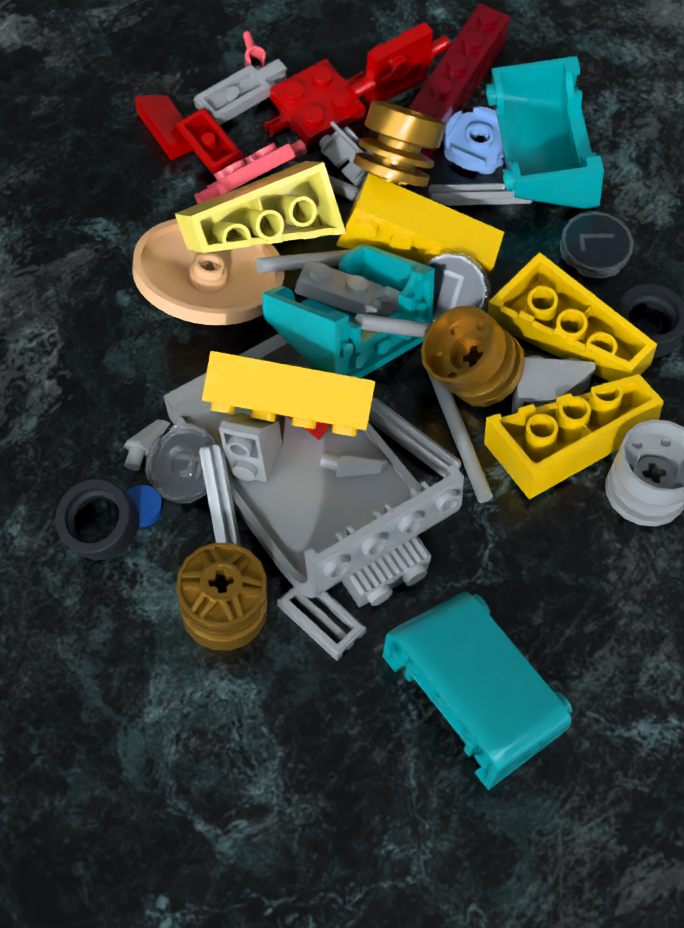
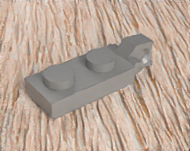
M279 59L263 68L259 66L254 68L250 64L196 95L194 98L195 107L198 110L205 107L220 126L270 97L269 89L287 80V69Z
M309 260L305 262L294 291L296 294L355 314L377 313L389 317L398 312V294L400 291L389 286L378 285L361 276L351 275L330 268L325 264Z

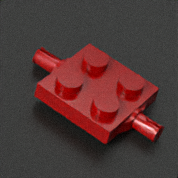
M424 22L412 29L405 30L399 36L384 44L375 46L368 52L366 76L347 87L350 98L356 100L365 94L364 101L370 106L372 100L387 102L427 80L428 68L432 59L450 48L449 39L443 35L432 42L433 30Z
M325 59L269 89V98L279 109L280 115L264 123L267 133L269 132V135L273 136L288 127L297 133L307 146H310L321 140L325 135H331L335 132L330 124L332 121L342 129L364 117L366 107L359 98L356 100L350 98L347 87L362 80L366 76L364 75L365 72L361 71L349 79H344L337 73L329 61Z

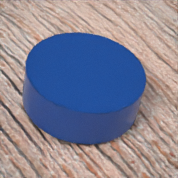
M137 485L128 489L126 493L134 500L139 512V527H148L157 522L163 510L159 493L147 485Z

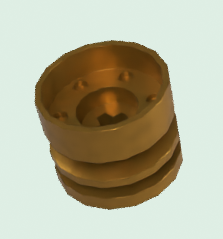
M372 100L365 125L379 133L378 139H360L359 146L373 152V155L356 153L353 163L369 173L394 184L427 186L430 176L415 169V167L433 168L434 161L421 154L420 151L422 147L439 148L447 124L411 109Z
M458 306L445 311L432 323L426 332L421 348L422 364L429 375L446 386L461 400L472 406L487 407L501 402L514 391L522 378L525 366L523 348L518 341L504 328L500 327L489 314L475 306Z
M215 542L198 548L185 559L177 575L176 585L180 613L186 631L198 644L212 650L231 651L251 642L259 635L267 619V577L261 562L250 550L234 543ZM225 585L227 592L218 593L217 587Z

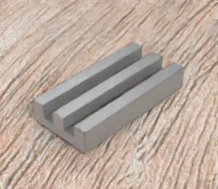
M292 586L277 600V606L336 661L343 655L346 649L354 645V641L358 637L361 638L366 633V627L327 591L315 598L351 630L348 634L305 595ZM294 599L340 642L336 644L299 610L291 600Z

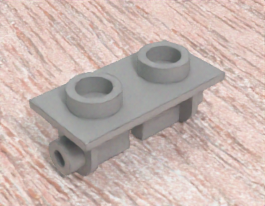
M332 121L330 124L335 132L331 136L325 135L320 140L321 152L338 169L349 160L350 162L341 171L354 186L361 188L369 172L353 163L356 153H364L357 146L360 140L347 126L341 130ZM367 150L365 152L366 154L373 155V152Z

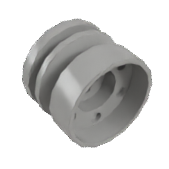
M652 419L636 424L626 433L605 479L606 495L612 507L623 518L638 525L656 527L672 522L682 513L684 509L683 426L671 421Z

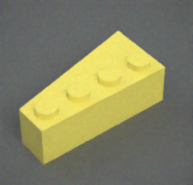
M304 161L175 213L187 249L201 253L250 247L251 245L280 243L295 239L317 238V236L346 234L324 162Z

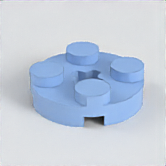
M474 107L473 112L462 114L463 110L455 113L449 119L445 128L443 140L445 157L462 168L478 171L483 175L494 173L497 167L506 163L496 111L486 107ZM479 135L485 137L483 143L475 142L471 138L476 139Z

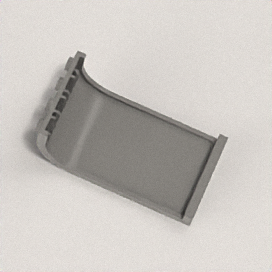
M280 334L238 355L315 370ZM206 373L164 395L169 419L179 432L197 429L208 433L217 444L222 446L219 431L221 421L238 413L251 415L252 409L241 407L235 408L234 415L211 411V402L202 400ZM276 414L275 420L279 421L282 447L268 482L257 480L244 481L235 475H230L228 471L234 508L284 576L299 592L308 598H315L456 513L462 505L464 475L454 464L446 468V478L431 487L425 481L420 485L369 422L367 430L357 429L356 437L332 433V424L319 441L303 428L291 425L292 420L285 415ZM324 451L341 456L344 453L350 452L388 460V466L382 473L336 477L337 471L321 467L320 460Z

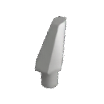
M157 419L127 440L123 447L129 450L124 466L130 470H140L143 457L149 456L152 453L154 446L168 428L170 422Z
M324 451L320 460V466L337 471L336 477H350L382 473L388 466V460L350 452L344 453L341 456Z

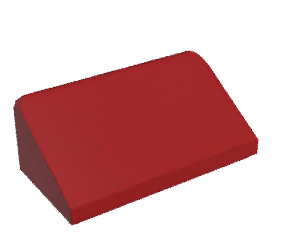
M140 95L135 97L138 115L171 161L193 151L175 128L174 124L184 118L168 96Z
M205 107L174 124L177 131L213 175L231 164L244 159L243 153Z

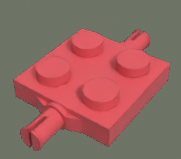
M298 140L292 145L288 143L277 149L275 143H272L246 157L245 161L241 159L215 173L214 176L217 181L207 186V189L196 193L195 199L200 204L225 194L281 164L287 166L290 161L306 154L307 148L302 140Z

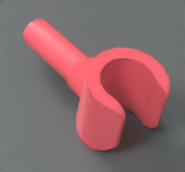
M247 31L243 34L247 47L245 67L251 64V60H259L263 68L265 66V51L261 47L254 45L252 35Z

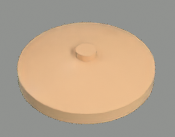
M177 219L168 220L152 227L139 239L134 250L132 265L135 284L151 304L176 318L205 325L238 324L261 316L263 314L262 293L274 287L283 286L285 271L258 273L256 269L257 258L280 256L272 244L251 245L250 247L207 253L188 250Z

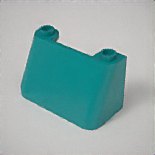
M577 56L492 68V84H486V96L488 106H495L507 169H503V183L505 191H512L513 198L581 209L599 207L604 168L601 156H596V152L592 153L581 108L582 92L576 87L577 75H580Z
M364 243L351 249L341 258L339 271L361 276L378 285L389 286L400 291L398 294V312L389 316L390 318L432 323L435 268ZM277 286L262 293V307L266 321L318 371L362 378L424 340L422 337L361 330V326L354 323L357 314L311 298L301 303L295 302L292 290L283 286ZM368 313V314H367V315H375V316L386 317V316H383V315H380V314H377V313Z
M462 592L403 622L387 633L382 657L394 672L403 666L406 667L404 676L407 680L411 682L414 679L465 742V753L469 757L474 754L476 761L481 766L475 771V774L485 787L490 790L568 730L571 725L570 713L572 708L568 700L560 692H553L491 618L489 615L490 610L485 601L478 594L472 596L468 592Z

